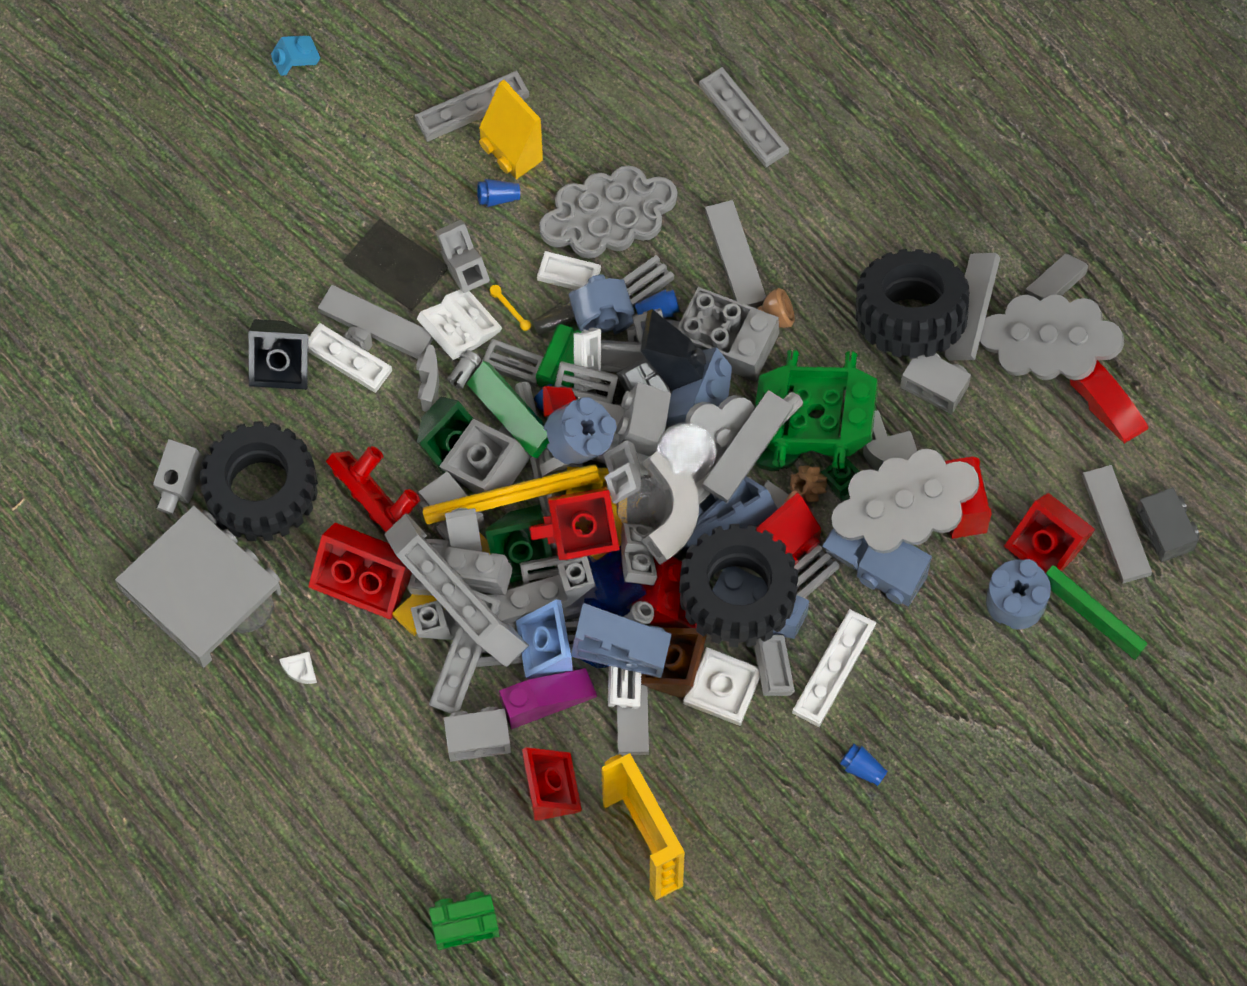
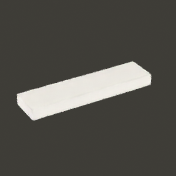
M851 609L848 610L793 708L792 714L820 727L872 634L876 622Z

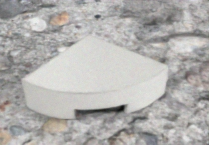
M309 652L279 659L284 672L291 679L304 684L317 683Z

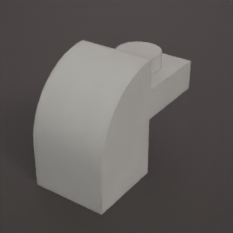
M462 220L435 231L442 249L440 252L444 262L463 293L490 281L482 257L474 249L466 225Z
M879 410L875 411L872 441L866 444L863 449V456L867 463L878 471L883 462L889 458L899 457L908 461L911 455L917 452L911 431L887 436Z

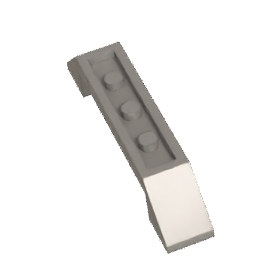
M405 513L384 534L394 553L472 639L505 667H508L529 647L510 624L502 623L425 540L426 533L408 514Z
M587 556L558 564L560 575L509 589L505 596L497 594L488 595L501 600L496 612L497 618L502 623L509 624L516 622L521 617L556 599L561 600L562 608L573 604L595 586ZM438 600L411 608L419 638L454 639L459 623Z

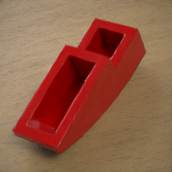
M1098 360L1089 376L1079 380L1070 379L1071 386L1088 402L1089 410L1124 444L1148 430V424L1118 382Z

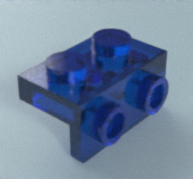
M621 545L619 546L620 550L609 552L598 560L594 559L591 555L587 556L597 587L594 593L598 601L603 606L608 605L616 613L647 594L643 584L625 582Z

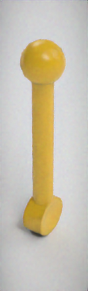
M499 285L491 286L490 295L498 298L520 323V328L523 331H528L531 328L530 321L524 320L502 295Z

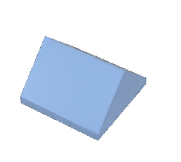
M556 599L516 620L518 634L529 645L521 653L526 678L573 671L561 600Z

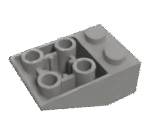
M700 287L697 288L677 327L679 331L690 338L697 348L706 350L717 347L732 366V373L755 382L780 333L779 317Z

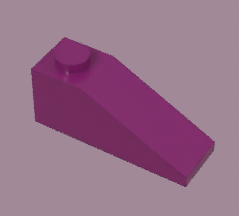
M586 668L529 679L499 690L500 703L502 708H505L511 730L597 697Z

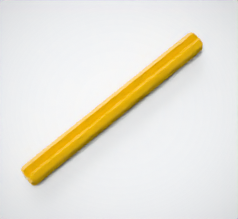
M593 464L426 506L423 508V516L426 524H432L446 520L445 513H450L457 508H475L476 512L595 483L600 480L597 466Z

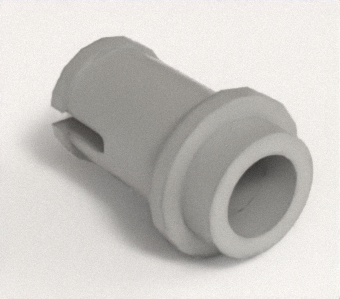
M470 350L461 353V360L447 377V380L452 385L457 380L455 387L459 389L464 388L465 383L474 370L480 366L481 358Z
M639 601L631 607V611L624 617L646 625L653 620L654 609L648 602Z

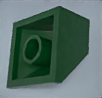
M441 396L421 417L417 443L444 474L445 471L439 466L470 424L473 417L458 400Z
M540 505L510 511L485 529L490 555L492 553L505 555L512 567L509 583L522 580L520 563L553 557L547 538L531 540L529 526L544 523V515ZM555 566L528 570V573L553 569Z

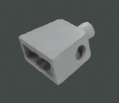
M168 439L153 484L161 494L156 507L157 510L173 515L178 501L190 502L200 480V471L203 469L202 460L204 457L197 448Z

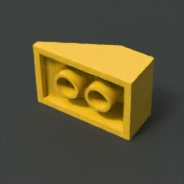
M503 79L499 82L479 127V143L487 154L492 153L497 158L498 165L506 174L510 172L517 180L543 161L541 118Z

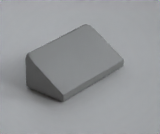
M1065 253L1029 285L1025 292L1036 297L1039 301L1049 295L1057 294L1062 296L1086 275L1088 265Z

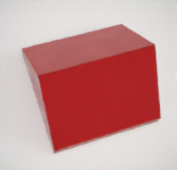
M528 747L522 749L534 820L538 821L581 812L582 807L571 752Z

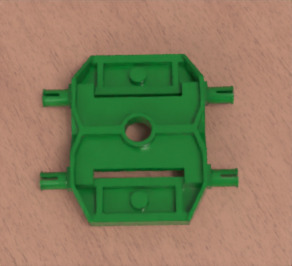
M788 350L786 365L759 375L755 408L768 390L784 399L789 394V388H794L793 392L798 394L803 401V405L790 417L788 435H783L784 423L767 446L768 449L774 452L772 464L779 467L780 462V467L785 465L786 454L798 455L815 451L827 456H833L832 466L838 469L839 464L840 469L845 467V456H851L872 441L878 391L877 378L856 368L858 354L852 351L851 355L850 351L845 353L843 368L798 367L799 352L793 350L792 356V351ZM844 390H846L845 403H844V412H843V420H842V429H841V437H839L840 424H841V416H842V407H843V399H844ZM814 410L824 412L819 418H811L809 416Z

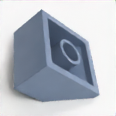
M902 542L899 548L893 552L884 554L875 552L868 546L858 566L857 577L866 587L870 589L877 588L884 592L886 597L896 604L903 603L909 607L927 579L932 556L905 542Z

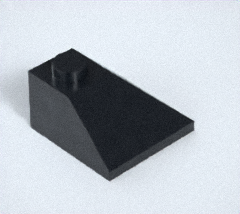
M653 309L647 311L640 351L671 390L702 379L704 365L706 364L703 351L697 348L690 338Z
M254 319L248 331L249 386L307 390L308 332L285 321Z

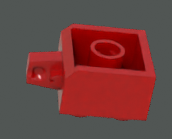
M972 456L945 461L946 464L958 461L966 462L974 467L979 477L977 493L973 498L961 503L962 519L959 525L950 531L951 539L984 534L988 530L992 512L986 496L980 470V460L977 457Z
M607 487L549 497L547 500L550 515L543 517V524L529 526L531 540L547 538L548 544H556L559 560L620 550L610 492ZM585 516L587 521H591V526L587 525L588 529L585 531H581L579 526H575L576 521L580 522L578 518Z

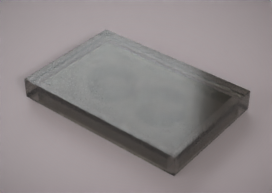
M381 219L373 225L343 260L345 266L411 311L417 307L448 270L447 264Z

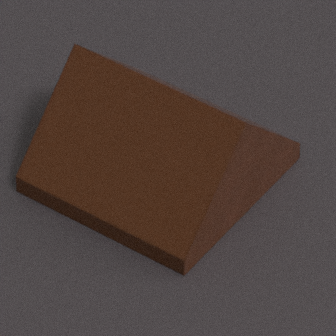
M662 628L667 633L672 634L662 676L659 678L641 674V685L683 699L694 686L707 634L703 637L696 631V628Z

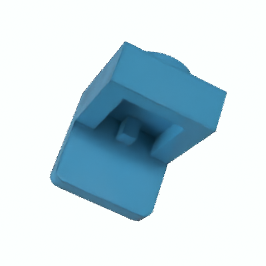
M311 36L281 37L271 53L272 61L276 65L280 76L287 75L292 66L316 65L320 60L319 53Z

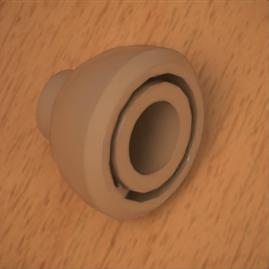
M781 288L770 292L764 299L763 305L757 308L779 317V328L792 327L794 324L793 306L787 293Z

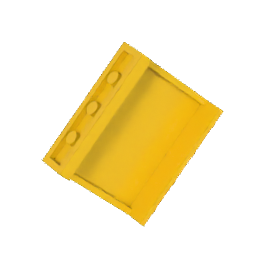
M629 753L623 757L621 754L615 755L604 763L605 766L602 767L603 806L607 808L623 800L652 853L650 855L649 890L656 901L683 887L685 852L631 754Z

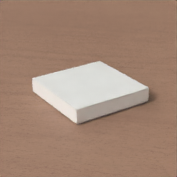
M706 647L699 663L694 686L685 696L683 704L741 726L760 680L759 669L755 665Z

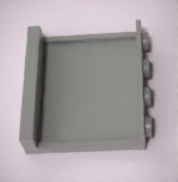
M193 506L121 573L115 581L119 590L204 668L212 661L210 653L273 592L278 596L282 592L279 585L280 578L269 567L263 569L258 564L259 559L248 548L245 550L241 549L236 544L238 540L229 530L225 529L222 531L215 525L217 521L208 511L204 510L201 512Z

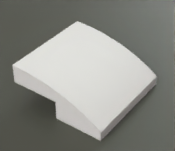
M461 289L445 295L442 303L420 311L417 317L421 325L452 360L459 358L461 353H465L467 350L472 351L478 348L502 329L499 323L470 291L463 293Z

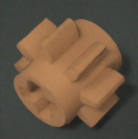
M799 466V473L791 475L790 491L796 490L803 496L804 501L817 502L819 500L818 495L826 493L827 477L819 473L820 467Z

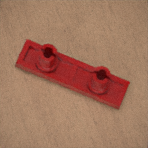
M369 446L358 461L350 451L332 453L326 460V463L331 467L334 476L351 491V496L364 506L369 512V517L379 524L385 532L405 513L409 515L420 502L418 494L408 489L404 490L397 501L393 503L370 476V473L384 457L378 448Z

